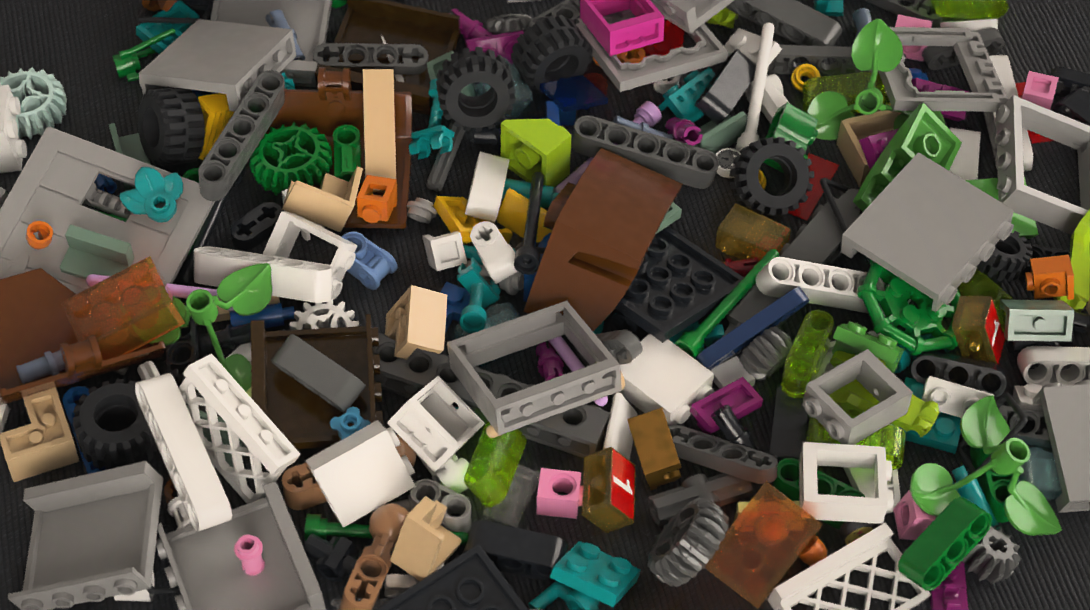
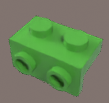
M851 321L848 322V325L844 323L837 326L833 336L836 342L832 354L836 351H843L858 355L868 349L877 358L884 360L886 367L893 374L895 373L905 350L897 346L898 341L881 334L878 337L866 333V327Z

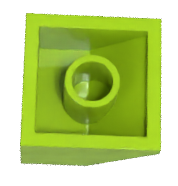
M550 119L504 120L501 123V157L510 159L508 169L525 181L531 183L533 173L539 171L544 175L543 185L555 187L570 175L572 135L563 126H558Z

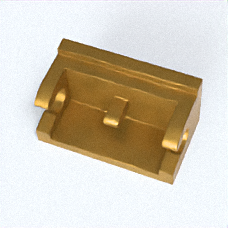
M663 408L627 419L650 489H657L658 486L679 479L681 473L677 469L682 467Z

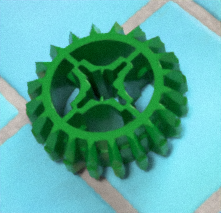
M295 122L288 127L282 123L279 129L270 127L269 134L265 133L250 157V169L258 184H262L265 191L272 189L275 195L288 189L291 181H300L310 186L321 185L325 173L329 174V169L332 168L333 164L331 146H329L325 135L320 134L317 127L310 129L307 123L301 127H298Z

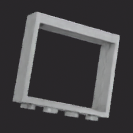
M1013 95L1004 105L1000 106L995 117L998 201L1013 209L1014 213L1072 235L1081 219L1090 209V126ZM1022 128L1077 149L1081 207L1024 185Z
M568 301L447 342L451 370L498 435L622 391L620 364ZM563 335L569 339L590 365L498 399L494 397L473 368Z

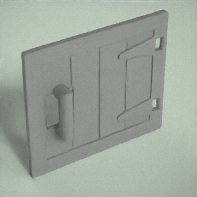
M47 127L0 209V279L42 268L96 309L142 339L130 324L126 310L139 306L160 295L90 287L85 279L61 272L60 265L69 248L65 234L70 224L130 243L135 258L126 278L173 284L215 201H209L202 197L199 183L180 176L183 182V193L176 200L177 210L169 221L160 223L150 219L147 214H133L125 208L120 197L97 189L94 182L98 174L100 173L135 187V175L141 167L154 168L163 178L171 174V172L58 129ZM82 203L94 207L96 209L102 210L104 212H107L109 214L127 218V221L124 222L122 220L108 216L106 214L95 211L88 207L82 206ZM159 203L155 207L162 208L166 203ZM35 221L46 222L53 230L52 241L49 246L39 250L32 248L26 240L27 227ZM35 232L34 235L36 239L40 240L38 232ZM129 367L113 372L124 375Z

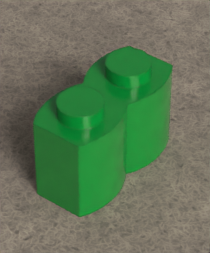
M786 102L775 113L765 139L782 137L785 138V141L792 140L796 142V148L802 147L806 151L807 145L810 146L817 137L818 130L815 128L818 119ZM806 154L803 155L804 159L808 158ZM772 159L764 161L767 165L784 174L783 169L776 161Z

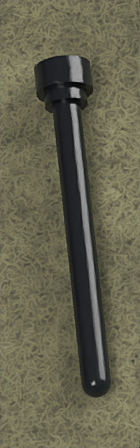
M245 166L232 187L242 182L246 172ZM231 189L223 199L215 201L197 235L179 276V281L182 284L187 285L192 281L194 276V249L207 246Z
M539 171L534 172L532 175L523 246L516 251L514 258L515 269L525 275L537 272L541 259L539 251L535 248L544 175Z

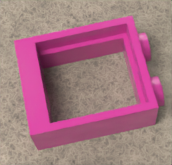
M580 0V19L609 56L664 41V16L651 0ZM628 9L635 15L634 18L608 24L603 17Z

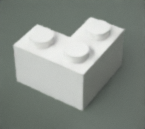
M9 85L0 86V173L21 171L22 160L27 156L26 143L24 140H20L16 123V115H20L21 110L20 102L17 96H13Z

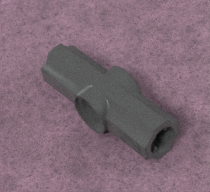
M726 473L709 478L705 474H696L686 479L678 488L648 497L650 515L655 524L662 526L668 524L671 517H674L680 508H684L688 502L694 499L705 497L721 508L723 505L751 497L753 495V487L750 481Z

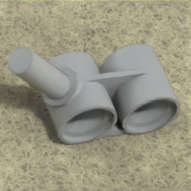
M421 479L415 482L416 487L410 490V495H407V499L392 502L403 506L410 512L426 496L432 501L437 500L447 507L441 526L449 531L468 532L470 530L471 502L465 495L446 488L433 480ZM455 513L461 514V516L453 517L450 515Z

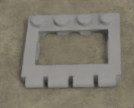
M628 9L603 17L608 24L634 18L635 15ZM580 18L576 19L577 27L592 47L593 53L591 55L620 92L710 67L728 60L726 48L709 28L702 24L689 34L697 43L692 48L678 47L671 49L664 56L654 54L643 57V60L639 63H621L617 58V54L609 56Z
M890 27L898 35L902 45L953 46L972 91L935 90V92H918L917 87L912 85L913 76L910 69L905 67V56L903 53L902 59L896 68L889 72L878 70L893 110L914 111L919 104L924 103L931 111L998 112L1000 106L1008 101L978 32H970L969 28Z

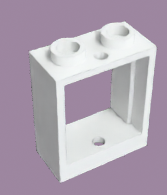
M281 211L263 254L288 258L301 228L337 246L338 249L330 264L332 266L333 299L337 298L342 290L343 284L341 281L346 270L350 269L355 261V250L358 245L295 213Z
M439 376L409 399L387 422L435 472L485 424ZM453 402L458 404V409L453 407Z
M803 442L799 457L800 519L883 524L886 511H892L893 490H887V481L891 480L892 462L886 460L885 447ZM817 466L874 469L875 498L818 494Z

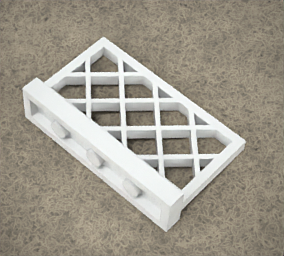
M210 354L188 365L183 373L186 378L180 385L179 390L185 403L188 404L189 413L212 464L242 499L249 504L264 498L263 485L277 481L286 467L294 463L301 454L213 354ZM195 388L204 398L196 397ZM198 405L206 407L208 420L200 419ZM217 413L226 423L218 422ZM202 427L210 429L212 442H209L204 437ZM220 430L228 432L230 445L222 444ZM239 438L248 448L240 447ZM224 452L232 454L234 467H231L225 461ZM242 455L250 456L252 470L244 469ZM261 463L270 473L262 472ZM246 478L254 479L255 494L247 486Z
M885 522L775 587L767 601L774 610H792L791 607L798 603L814 606L813 610H819V608L826 610H857L845 607L848 591L865 596L863 610H869L871 597L888 601V610H911L929 599L932 594L899 572L898 562L902 553L892 541L891 537L894 533ZM887 551L895 562L894 572L877 568V556ZM871 560L870 566L865 565V563ZM858 570L869 573L867 588L848 584L850 572ZM874 575L893 579L891 594L872 590ZM843 577V582L837 581ZM898 581L911 584L918 595L912 599L896 596ZM827 586L840 589L839 605L821 601L822 589ZM816 593L815 599L809 598ZM895 603L900 604L899 607L894 609Z

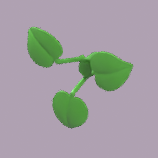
M877 18L864 26L852 46L851 56L855 67L861 71L872 69L868 87L857 95L855 104L848 106L846 97L835 91L822 92L812 100L807 114L818 119L815 128L818 130L817 139L837 140L841 120L855 117L851 112L854 109L865 115L873 114L878 109L881 111L899 112L901 114L894 121V129L900 128L913 111L893 110L891 105L883 104L881 91L874 87L878 70L882 72L893 70L900 63L903 56L901 40L882 19ZM932 111L945 124L941 111Z
M263 263L237 270L221 281L217 289L218 296L214 295L212 297L209 291L198 289L188 295L186 306H184L180 299L174 296H159L126 310L134 331L151 345L163 340L165 346L175 343L180 338L181 327L188 326L192 316L195 323L206 326L220 364L246 392L251 388V364L241 354H234L226 359L224 358L212 323L218 316L217 306L225 310L233 307L234 311L242 316L257 314L265 309L272 296L271 267L269 263Z
M993 395L980 399L964 412L960 420V430L964 440L971 447L983 448L985 454L992 453L989 463L954 484L950 473L936 463L923 464L912 475L910 492L913 500L923 511L937 517L955 498L961 497L957 489L965 486L990 469H993L1000 475L1012 474L1007 487V491L1011 495L1004 500V511L1014 528L1028 535L1057 534L1062 530L1052 507L1041 491L1027 481H1020L1016 484L1018 477L1024 472L1021 466L1030 458V450L1027 444L1019 438H1010L999 445L1010 432V428L1000 413Z

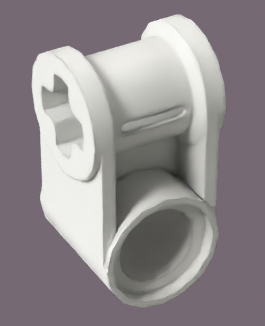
M489 221L476 224L471 230L470 237L493 282L497 284L518 272L514 267L515 252L510 244H507L497 226Z

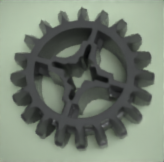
M699 497L688 502L684 508L679 509L674 517H671L669 523L664 526L662 532L657 536L656 542L652 545L647 565L650 571L655 574L657 579L662 583L668 584L670 587H678L688 583L691 577H696L697 573L702 568H705L706 563L713 559V554L720 548V543L725 539V532L728 530V517L713 501L710 502L705 497L702 499Z

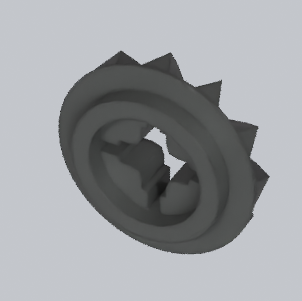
M521 13L494 16L486 21L487 30L495 35L520 30L525 32L532 18L527 14Z

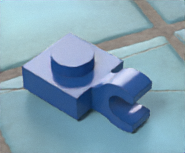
M449 282L445 283L440 292L447 294L445 334L452 320L460 322L462 309L468 306L470 302V293L465 288Z

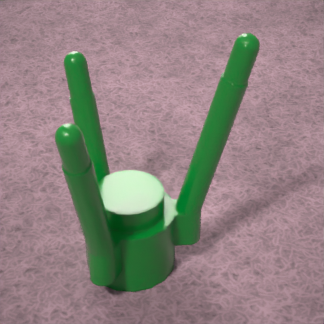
M171 28L130 49L119 51V54L112 55L119 78L127 76L128 82L139 80V73H136V70L141 69L139 59L156 53L152 48H145L173 35L176 30Z

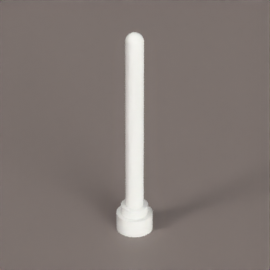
M770 22L765 23L762 28L745 132L741 134V137H738L736 150L738 151L743 147L749 146L750 143L759 140L757 128L774 34V25Z

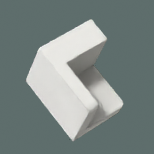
M456 231L437 237H432L429 234L422 236L429 266L436 271L467 263L460 232Z

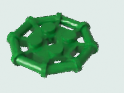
M870 261L871 267L863 284L858 287L857 294L860 299H863L875 326L873 331L877 335L881 333L898 341L899 345L908 349L910 354L919 356L924 352L941 349L953 350L958 346L961 330L966 319L971 315L970 307L965 305L959 290L950 302L951 306L943 304L935 313L932 311L933 299L874 261ZM879 278L885 283L884 291L877 290L876 284ZM911 299L915 301L918 305V309L913 304L909 305L908 300ZM943 317L952 319L948 330H945L941 325ZM898 325H901L902 327L906 328V330L903 332L896 327ZM930 333L934 336L933 338L923 339L921 337V335Z

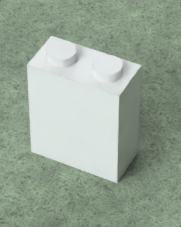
M649 334L641 341L642 353L631 363L620 365V371L625 380V387L618 393H621L644 413L663 408L668 425H677L678 423L681 425L690 417L691 405L713 393L714 373L669 339L662 343Z
M378 420L305 460L335 517L343 528L416 487L410 476L415 473L406 455L400 457L396 449L397 446L401 445L397 435L391 427L386 429Z

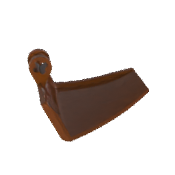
M319 67L318 90L285 89V102L270 127L279 129L282 123L288 127L294 122L298 127L307 123L310 129L317 127L318 132L325 135L329 146H331L333 164L332 168L329 169V174L334 176L333 132L341 125L355 126L360 132L361 168H363L354 208L344 227L406 228L408 212L406 206L409 201L412 158L409 152V144L412 141V94L410 92H394L397 206L393 208L388 222L379 220L377 223H368L363 218L357 217V196L365 180L363 91H351L350 68H343V71H327L325 67ZM313 185L315 188L320 189V185ZM373 192L374 195H381V196H384V193H385V192Z
M42 268L0 279V405L20 400L25 396L54 387L60 388L160 358L165 352L164 340L155 342L151 346L75 294ZM61 350L65 370L60 371L59 374L54 376L49 375L33 382L22 384L16 369L17 365L41 358L47 351L54 353Z

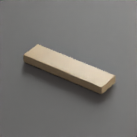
M363 69L365 177L366 175L396 179L394 69ZM373 189V192H385V190Z

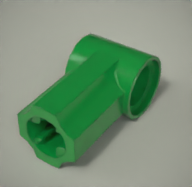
M346 124L337 127L333 132L334 176L349 182L356 167L361 168V139L359 130L353 125Z

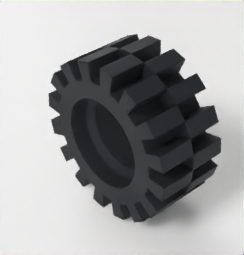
M1014 231V233H1010L1006 240L1002 241L1000 239L996 243L993 254L986 262L981 260L978 264V270L981 273L987 271V276L990 278L993 275L997 276L999 281H1003L1004 277L1007 282L1012 281L1013 278L1017 280L1022 276L1033 255V251H1031L1032 246L1031 244H1026L1027 239L1025 237L1019 238L1020 233Z

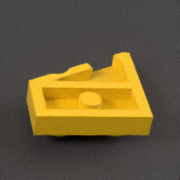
M436 196L433 207L450 232H460L463 243L472 242L470 234L473 227L487 220L465 215L468 200L464 197ZM508 228L498 229L505 241L509 243L513 232Z

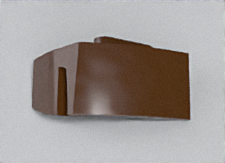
M601 148L584 171L578 183L568 182L549 206L543 227L552 230L523 312L530 314L568 301L588 327L594 331L615 309L632 284L654 236L683 184Z

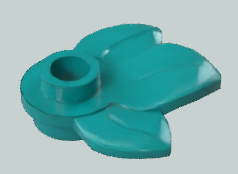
M141 167L135 175L136 188L120 193L121 202L133 214H147L150 219L156 222H167L176 213V200L183 193L182 179L176 172L163 178L154 168ZM159 203H166L162 208L155 207Z

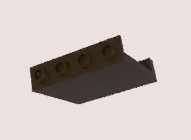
M347 0L348 9L334 43L383 44L382 35L387 44L421 45L427 50L428 62L450 51H455L461 35L460 16L452 15L448 12L442 13L428 10L419 6L414 7L400 4L391 0ZM339 54V63H343V54ZM352 54L348 57V60L351 63L358 64L364 60V57L360 54ZM382 54L377 58L382 64L390 63L387 54ZM399 55V63H402V55ZM412 56V63H418V56ZM318 64L315 72L317 90L319 67H325L327 71H343V69ZM428 68L421 74L402 75L404 82L397 81L394 75V92H410L412 94V112L430 116L434 98L428 93L431 81ZM351 71V91H363L362 73Z
M366 314V326L266 332L264 320L251 321L252 400L296 449L327 448L341 441L338 431L331 428L330 421L332 418L340 417L345 413L291 378L270 361L290 334L299 337L360 379L366 387L351 407L358 408L364 420H368L370 423L378 420L383 425L382 411H376L375 403L382 402L381 382L374 383V374H380L379 354L373 355V347L379 346L378 327H371V314ZM349 423L347 426H354V424Z

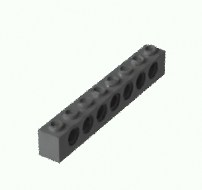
M378 333L379 346L373 347V355L379 354L380 374H374V383L381 382V389L411 399L434 378L439 376L482 419L485 425H491L451 370L448 356L417 348L407 360L395 357L396 340L390 339L385 334ZM478 366L473 367L496 399L534 386L533 384L527 385L512 380L504 374H494L482 370ZM453 402V407H459L457 403ZM584 404L512 430L509 433L595 462L606 437L610 412L604 411L596 405Z

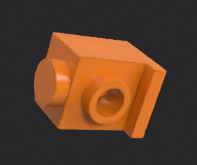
M366 175L357 196V217L363 218L368 223H377L379 220L388 222L393 208L397 206V179ZM373 189L385 190L384 196L374 195Z
M1069 255L1030 259V272H1025L1026 290L1033 291L1034 299L1067 296L1068 300L1074 299V274Z

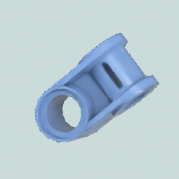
M348 232L341 236L358 245L355 250V261L351 268L346 271L370 290H376L380 286V281L387 274H392L398 269L397 262L393 256L365 238L363 234Z

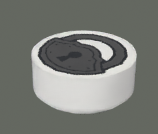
M733 148L722 149L716 153L719 159L717 174L725 178H734L729 176L730 169H735L736 166L732 162L735 157L741 154Z

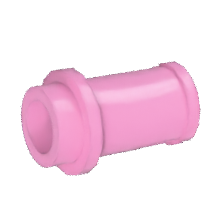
M253 535L240 537L234 546V552L237 558L241 560L243 571L245 570V573L251 576L260 574L263 571L265 562L261 555L263 551L261 540Z

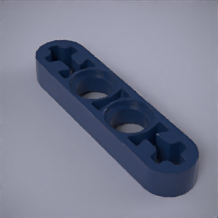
M800 286L794 288L707 347L696 357V360L707 369L712 370L749 345L750 342L765 330L777 326L796 313L810 301Z

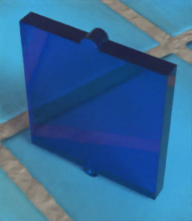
M584 75L566 79L559 78L556 81L540 84V90L563 112L589 109V107L608 104V97Z

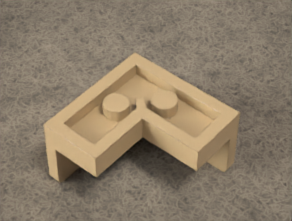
M877 111L870 115H861L841 120L837 146L859 187L862 186L871 170L859 140L871 135L894 130V121L899 112Z
M357 166L349 182L325 173L320 189L300 181H291L282 210L295 213L307 220L341 233L354 208L363 168Z
M411 285L386 314L385 335L390 339L396 340L395 357L407 360L417 348L437 354L442 353L445 344L447 294Z
M56 387L23 397L31 424L0 433V443L13 482L79 462L74 440Z
M426 496L406 515L390 559L392 563L419 581L437 571L460 547L462 542L458 536L441 526L447 507L437 500L432 501Z

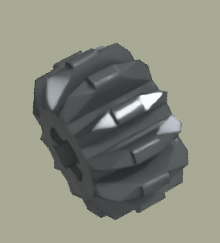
M774 326L765 330L750 342L748 347L743 350L739 361L744 366L743 368L758 381L765 380L785 365L786 361L795 352L796 346L784 331Z
M991 526L987 534L961 562L968 564V572L976 573L979 581L987 579L990 584H994L999 580L1003 582L1014 573V569L1019 565L1021 557L1017 553L1020 546L1011 542L1012 535H1005L1001 526L995 529Z

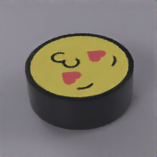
M845 522L840 527L838 533L846 546L875 528L872 523Z

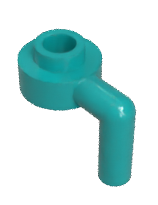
M558 581L554 582L528 603L530 609L543 610L560 597L566 602L570 610H599L598 600Z

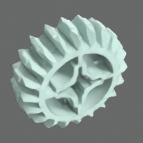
M31 67L28 71H23L20 68L17 73L8 71L7 77H0V86L9 85L13 96H17L20 102V115H16L20 139L23 136H28L32 140L33 135L39 134L42 136L47 127L54 128L55 124L62 123V116L66 115L67 98L60 81H57L53 74L47 75L44 69L36 73L33 67Z

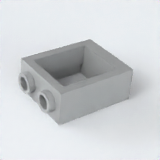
M867 349L807 383L802 405L811 417L816 418L826 428L828 434L834 440H838L841 444L855 445L907 414L913 392ZM856 379L880 403L852 419L828 395Z

